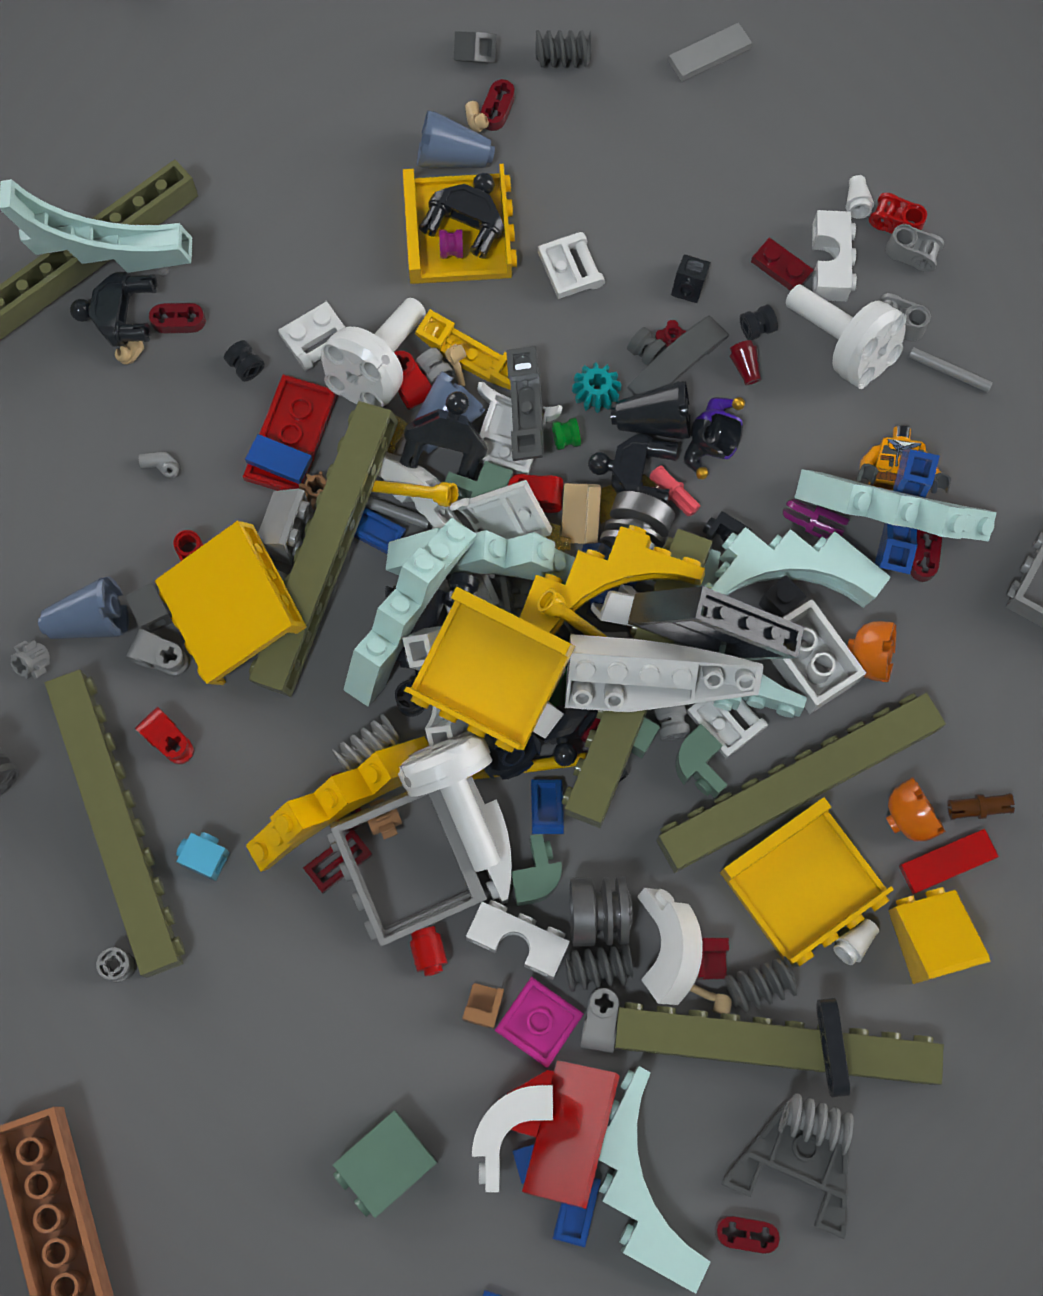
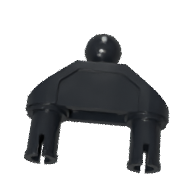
M480 173L474 178L473 187L461 184L435 192L428 202L430 209L419 225V229L426 235L428 230H430L429 236L434 237L444 217H450L480 230L476 240L470 247V252L476 257L481 252L479 258L485 259L494 240L502 236L504 226L497 208L489 195L495 186L494 179L488 173Z
M115 272L104 279L93 290L91 303L85 299L75 300L70 306L71 316L80 322L91 318L97 329L112 347L122 346L125 342H149L150 338L146 337L150 336L148 323L126 324L129 298L133 293L157 292L156 276L154 274L131 276L127 272Z
M454 391L446 399L445 405L448 411L434 410L413 420L405 427L403 434L406 443L399 462L408 467V463H411L410 468H417L423 445L430 444L462 452L463 457L457 475L475 480L480 459L486 456L488 449L467 416L461 415L469 407L468 397L460 391Z
M639 433L617 446L614 460H611L603 452H596L589 458L588 467L596 475H604L608 471H612L611 486L617 494L622 491L640 492L655 497L667 504L670 489L643 486L642 478L646 459L649 460L650 457L676 461L678 443L653 440V436H650V434Z
M565 704L556 706L564 715L546 738L538 734L536 735L547 743L557 744L553 750V758L558 765L569 766L575 762L577 751L569 741L581 738L597 717L598 710L565 708Z

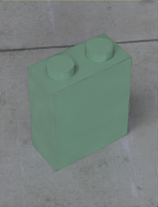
M394 1110L333 1164L337 1170L333 1176L344 1190L348 1187L353 1190L358 1197L354 1202L366 1217L371 1213L376 1218L438 1161L400 1114Z

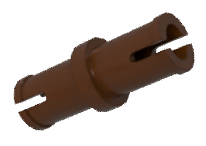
M1011 793L985 797L983 794H977L975 798L948 800L947 806H951V808L947 809L951 820L967 817L986 819L987 815L1014 813L1015 808L1011 807V805H1015Z

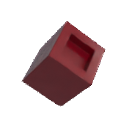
M702 938V960L696 980L725 979V976H727L726 953L729 951V938Z

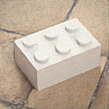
M813 599L783 617V619L804 627L798 658L770 660L792 691L807 697L805 709L809 714L859 683L865 676L866 672Z

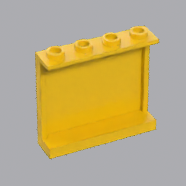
M504 163L499 164V173L489 174L495 182L494 189L489 195L501 217L504 232L501 237L494 240L485 259L479 258L481 252H479L477 257L470 252V247L476 240L480 230L450 217H444L434 237L429 236L430 230H428L426 235L419 229V225L430 209L428 202L435 192L461 184L473 187L472 183L476 175L415 178L414 168L403 169L410 284L512 278V267H517L516 249L511 250L510 242H515L514 224L508 223V217H513L512 199L506 198V192H511L510 174H504ZM457 229H462L463 259H457L455 256L440 259L439 230L453 233Z
M237 520L155 580L159 588V596L167 604L172 614V622L180 630L185 640V648L193 656L198 666V674L206 684L224 685L226 683L224 676L287 633L298 634L307 628L254 525Z
M456 586L451 596L455 601L412 687H406L404 691L413 695L410 700L413 703L428 709L429 705L440 709L438 715L455 724L458 719L469 724L466 729L469 732L482 738L485 737L486 733L496 738L495 745L512 753L514 748L524 750L576 646Z
M825 797L744 853L720 872L781 958L784 960L785 956L790 964L796 962L799 967L815 956L811 950L819 944L826 948L840 938L837 931L845 925L850 930L865 919L862 913L871 907L875 912L888 903L890 900L886 895L894 890L892 886L888 888L884 886L828 810L831 808V805Z

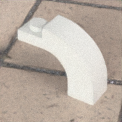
M644 888L637 897L657 923L661 936V948L656 962L641 980L658 1004L678 1005L691 990L699 973L702 960L700 926L689 904L674 902V898L663 889Z
M553 1085L529 1086L512 1091L492 1105L482 1118L474 1137L472 1157L485 1156V1163H479V1184H485V1192L500 1191V1148L506 1134L514 1126L522 1122L553 1120Z

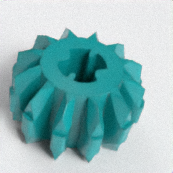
M597 362L593 364V369L584 365L582 373H576L574 376L575 383L572 385V392L576 394L575 401L577 404L584 402L585 411L591 406L595 407L596 413L600 412L601 406L609 411L612 402L619 400L618 392L621 391L622 385L621 382L617 381V371L609 373L610 367L608 364L603 369L599 368Z

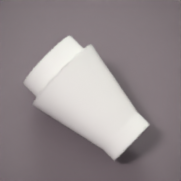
M856 175L849 180L846 210L851 212V217L862 219L871 214L874 201L867 187L865 177Z
M865 919L861 924L836 940L837 944L833 947L834 952L848 965L861 962L875 936L879 933V928L871 920Z

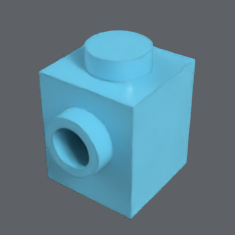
M202 832L200 836L190 833L188 839L184 838L177 849L176 856L179 857L176 862L189 870L216 881L230 852L226 848L217 845L219 839L210 834Z

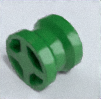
M571 418L565 423L559 421L552 422L553 437L557 450H562L568 445L573 447L581 446L580 431L576 418Z

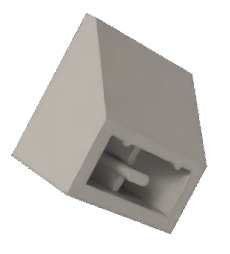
M305 490L274 491L258 535L273 560L292 565L297 548L302 546L303 540L301 538L308 520L313 518L310 502L307 500Z

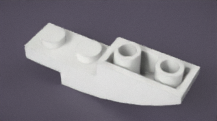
M386 453L378 476L387 482L430 487L441 483L419 465L417 468H410L411 463H408V467L402 465L399 462L401 456ZM392 494L401 503L414 501L416 509L427 518L432 525V529H441L451 518L461 523L454 512L450 511V507L439 506L433 499Z
M469 777L467 778L501 858L498 864L486 869L490 881L486 882V886L492 899L499 898L503 905L508 903L511 885L512 863L508 831L497 799L484 804L473 778Z

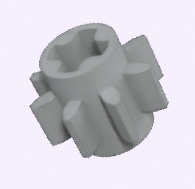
M33 640L29 643L23 641L14 646L16 653L11 655V666L18 675L25 676V679L32 676L36 679L47 673L45 666L50 664V654L44 645Z

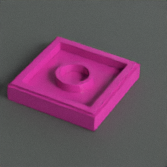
M531 977L494 1031L548 1069L584 1013Z

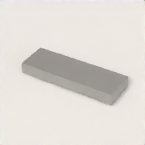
M738 22L669 55L668 62L682 82L750 50L752 42Z

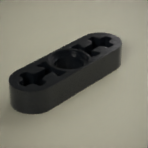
M835 998L817 1000L816 1009L828 1090L832 1098L849 1096L850 1081L838 1004Z

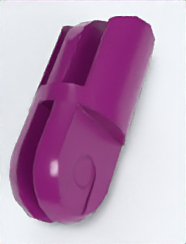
M790 499L786 502V505L793 510L783 509V516L786 519L805 527V532L818 538L823 536L827 539L831 535L829 533L834 531L840 536L843 535L845 529L828 519L842 525H848L850 519L819 505L814 508L795 499Z

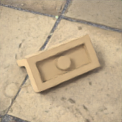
M564 484L561 541L563 543H598L600 485Z

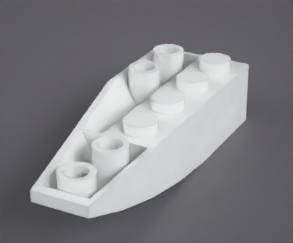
M570 634L569 643L576 647L567 663L565 708L636 712L759 695L763 673V664L722 653L663 642Z

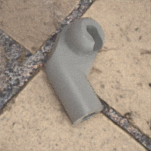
M167 452L139 454L141 469L156 467L167 478H174L180 473L179 463Z

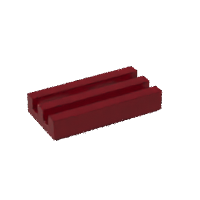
M354 829L345 835L348 843L352 840L356 843L350 848L353 855L360 849L363 852L355 858L357 866H360L373 854ZM329 847L303 867L322 894L344 878L340 870L326 882L322 883L320 881L336 869L339 864L344 862L342 855L319 873L315 874L313 871L336 853L333 852L332 847Z

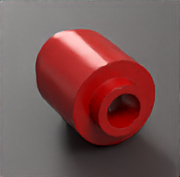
M435 926L422 928L410 933L412 940L409 943L417 972L424 971L425 977L443 972L442 966L448 964L441 935L436 932Z

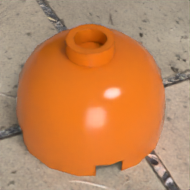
M884 621L864 624L858 630L855 639H849L848 648L865 670L864 678L889 682L893 669V663H891L892 656L896 648V625L893 622Z
M914 777L901 783L890 794L888 808L891 815L887 816L886 819L895 834L901 831L910 840L927 841L946 832L940 819L936 818L932 805Z

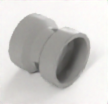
M438 348L426 350L415 361L421 372L429 380L431 386L441 371L451 377L454 375V370L450 364L444 363L443 355Z
M685 705L655 709L656 719L661 724L659 734L662 741L685 738L691 733L689 724L685 722L684 718L686 715Z
M108 948L98 956L96 968L99 975L104 979L120 983L128 980L133 975L135 960L132 955L122 949Z

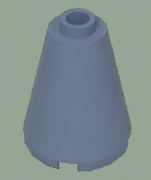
M427 111L422 128V139L418 148L417 166L422 168H485L487 162L492 163L495 146H491V139L435 111Z
M441 371L415 419L437 409L448 411L445 405L446 399L454 391H460L468 397L469 407L461 415L467 416L471 423L486 410L482 408V404L462 385L452 384L453 378ZM425 444L421 453L425 451L429 454L438 446Z
M111 577L99 578L43 609L41 617L38 618L39 629L42 634H46L50 639L119 637L124 635L123 633H126L129 628L127 605H120L118 596L123 595L122 591Z

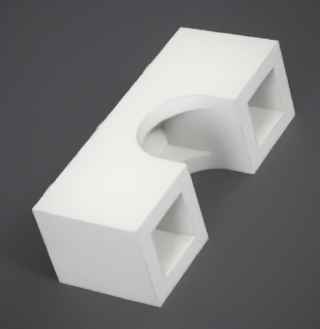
M817 210L812 224V250L826 251L834 258L831 261H817L812 275L813 292L827 301L846 302L850 292L855 291L857 277L856 274L852 273V266L855 265L856 248H852L856 224L851 223V212Z
M490 900L489 904L481 902L466 935V940L495 953L500 942L505 937L510 935L520 936L527 942L529 947V955L524 967L553 980L570 942L564 939L566 934L549 926L547 931L535 926L537 921L527 915L519 913L518 917L508 914L506 913L508 908L496 901Z

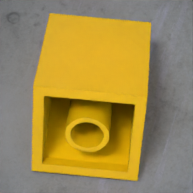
M944 887L925 892L927 898L917 901L914 895L896 900L897 906L888 910L913 984L991 961L956 890L945 892Z

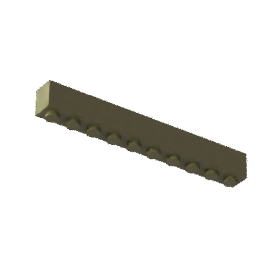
M174 159L92 219L129 225H160L198 197L193 178ZM68 250L40 255L0 284V340L110 260L82 264Z
M358 401L356 409L352 410L349 415L348 429L345 436L339 440L338 454L334 464H331L328 468L326 485L324 490L317 496L315 513L313 518L309 519L306 524L305 538L302 546L297 548L292 571L284 580V584L307 628L298 634L287 633L259 652L258 657L251 663L249 680L260 687L292 697L397 427L398 420L389 409Z
M678 529L674 538H668L664 549L672 553L671 557L683 560V557L695 559L701 563L700 567L704 568L711 551L712 541ZM652 579V581L656 582L653 591L697 587L695 584L679 580ZM632 626L630 635L638 640L674 644L675 642ZM598 710L596 718L600 719L597 730L591 729L585 743V747L589 748L585 759L579 758L573 775L577 776L573 788L567 787L562 800V804L566 805L565 815L601 829L647 710L636 712Z
M80 669L46 681L44 683L140 975L149 978L184 964L181 955L185 954V949L181 938L174 936L171 925L175 924L173 913L169 906L164 907L161 895L165 894V889L160 877H154L151 866L155 865V860L151 849L144 847L141 837L146 835L140 818L135 819L132 808L136 806L134 797L130 789L125 790L122 779L126 778L125 770L120 760L115 761L112 751L117 749L112 734L105 731L103 723L107 721V717L102 705L96 704L94 695L98 691L95 682L91 676L87 677Z
M913 693L899 702L900 707L891 711L887 707L873 715L875 720L865 725L861 721L848 728L847 732L849 734L841 739L837 735L832 736L820 744L822 749L814 753L809 749L794 758L796 763L788 767L784 763L767 772L769 774L768 778L760 782L758 778H754L741 786L743 791L732 796L731 792H728L714 800L716 805L712 808L705 810L702 806L687 815L689 820L678 825L677 821H674L661 828L662 834L658 836L656 842L674 874L938 732L946 723L929 695L925 693L917 697Z
M625 1003L624 1008H618L614 1049L826 1073L819 1024H817V1030L805 1029V1023L798 1021H785V1026L772 1025V1019L753 1017L752 1023L740 1021V1015L721 1013V1019L708 1018V1012L700 1010H689L688 1015L676 1014V1008L657 1006L656 1012L645 1011L644 1005L638 1003ZM849 1028V1033H842L849 1076L929 1085L942 1084L944 1044L933 1043L934 1037L914 1035L913 1041L901 1039V1033L881 1032V1037L869 1036V1030L860 1028Z

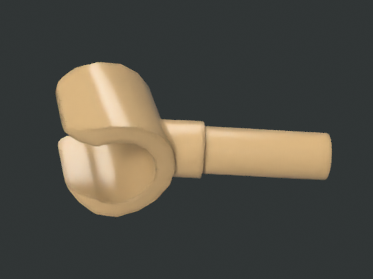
M454 344L446 350L445 357L453 365L458 385L465 386L462 366L459 361L467 355L462 345Z
M693 984L691 992L707 1000L714 1001L713 1012L730 1014L732 1001L729 996L715 994Z

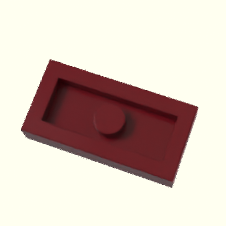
M770 237L751 259V263L790 291L796 285H804L814 272L813 268Z

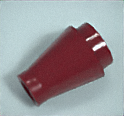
M752 340L742 341L731 346L729 357L743 378L745 385H752L761 381L757 346H753Z

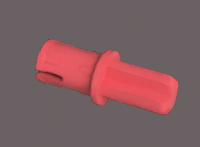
M662 465L652 471L649 477L650 481L658 488L670 489L668 501L672 500L686 516H692L699 510L700 504L683 488L684 484L673 478Z

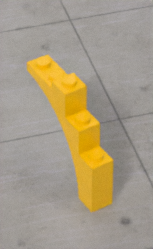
M629 525V528L620 526L608 560H605V556L597 551L588 549L585 553L578 550L565 585L562 584L563 580L557 576L545 574L544 577L536 575L520 618L555 635L565 621L560 617H548L539 611L537 607L540 597L549 589H554L561 594L567 604L566 607L575 612L584 603L604 591L629 582L663 579L679 580L701 586L705 576V568L700 567L701 563L689 557H683V560L671 557L672 553L660 547H654L653 550L649 549L651 544L650 536L646 535L647 531L640 527Z
M425 736L375 751L358 768L331 776L314 793L283 804L270 817L271 822L245 845L260 872L270 869L284 856L329 826V824L379 796L402 786L398 776L399 766L409 758V755L429 746Z

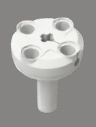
M801 284L796 285L787 296L786 306L838 339L832 359L833 369L843 379L859 389L866 387L899 358L903 349L902 342L905 336L907 315L892 305L882 301H874L863 307L852 317Z
M414 298L405 299L375 334L359 327H345L334 333L321 350V361L326 375L324 378L326 386L333 393L342 395L355 404L361 401L382 408L387 405L398 393L403 382V370L394 351L425 317L426 311L423 305Z
M467 731L409 755V758L399 766L398 776L410 797L425 795L437 790L441 791L475 872H479L498 864L501 858L467 780L468 777L484 769L492 762L489 754L490 749L485 738Z

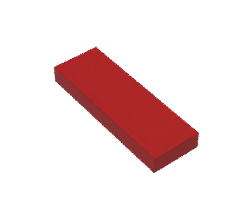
M982 829L901 864L899 868L912 895L992 861L999 856L986 830Z

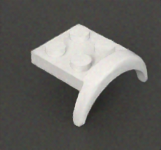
M479 382L477 387L478 393L490 404L479 434L488 450L486 456L480 459L479 463L484 464L487 461L513 470L515 474L529 475L534 459L513 461L511 431H513L511 398L491 389L485 382ZM562 406L543 407V430L546 422L553 421L560 416Z
M527 480L473 498L457 500L450 506V511L457 509L464 514L476 533L487 530L505 539H511L533 532L546 537L551 535L552 527ZM488 574V577L494 578L495 574Z

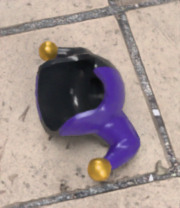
M737 397L734 400L711 398L706 410L695 419L691 430L692 441L685 452L684 463L696 472L698 479H705L708 476L707 468L702 467L699 462L703 456L709 455L716 458L729 459L737 450L743 432V422L739 417L724 411L730 408L736 410L743 409L745 401L742 398Z

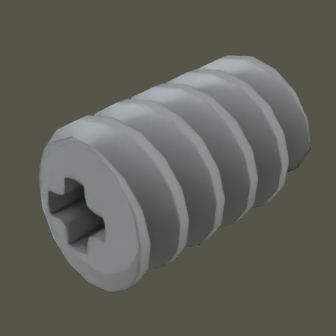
M383 714L380 715L382 725L374 720L370 722L372 732L364 727L360 729L362 739L355 735L350 736L351 747L341 742L339 744L341 754L331 749L345 771L358 768L375 751L399 744L398 739L400 738Z
M795 1093L783 1110L778 1131L782 1133L785 1127L789 1125L791 1137L793 1138L799 1130H802L804 1142H808L812 1135H816V1146L818 1147L827 1139L829 1140V1151H833L838 1144H841V1155H845L852 1140L854 1120L852 1113L845 1112L841 1116L839 1108L833 1107L828 1112V1107L825 1103H820L815 1108L814 1099L807 1098L802 1104V1096Z

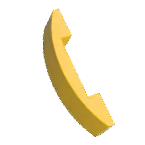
M429 309L415 331V335L431 348H438L443 357H445L446 350L454 344L462 345L467 355L459 361L462 369L492 384L511 390L506 352L503 355L495 352L455 329L454 322Z

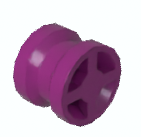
M457 229L453 233L439 230L440 259H446L448 256L463 259L462 229Z

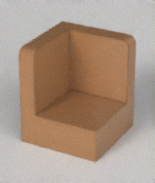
M474 983L467 1006L465 1007L463 1021L494 1029L504 989H495Z

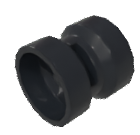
M769 304L759 307L754 313L748 311L740 315L741 329L747 340H754L759 338L762 333L770 334L778 330L776 314Z
M245 340L234 343L224 354V360L230 367H235L237 376L244 382L255 378L265 365L258 355L252 353V347Z
M452 572L449 579L450 589L445 592L443 603L450 608L452 607L455 600L451 596L456 586L474 594L478 591L480 580L467 573Z
M415 680L403 681L395 690L398 710L407 717L418 716L425 709L410 701L413 695L404 691L406 687L411 688Z

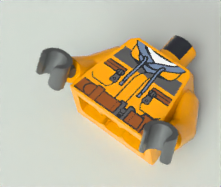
M894 427L893 438H883L880 445L873 446L860 461V471L856 481L860 482L861 478L869 480L868 485L893 490L902 451L913 449L926 452L925 444L920 441L910 440V427ZM937 467L931 493H937L938 488H942L945 490V493H949L951 477L941 473Z

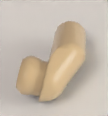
M470 101L466 103L467 123L473 131L479 133L488 127V118L485 114L480 113L478 102Z
M143 341L128 342L125 346H120V349L117 348L115 351V358L125 365L133 363L144 349Z

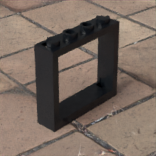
M704 586L635 593L628 624L688 647L720 653V646L726 645L724 654L746 660L798 658L804 627ZM702 607L704 608L703 616L701 615Z

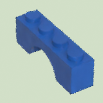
M913 449L903 450L893 491L926 498L928 491L933 485L940 456ZM885 523L875 564L879 568L910 574L917 549V529Z

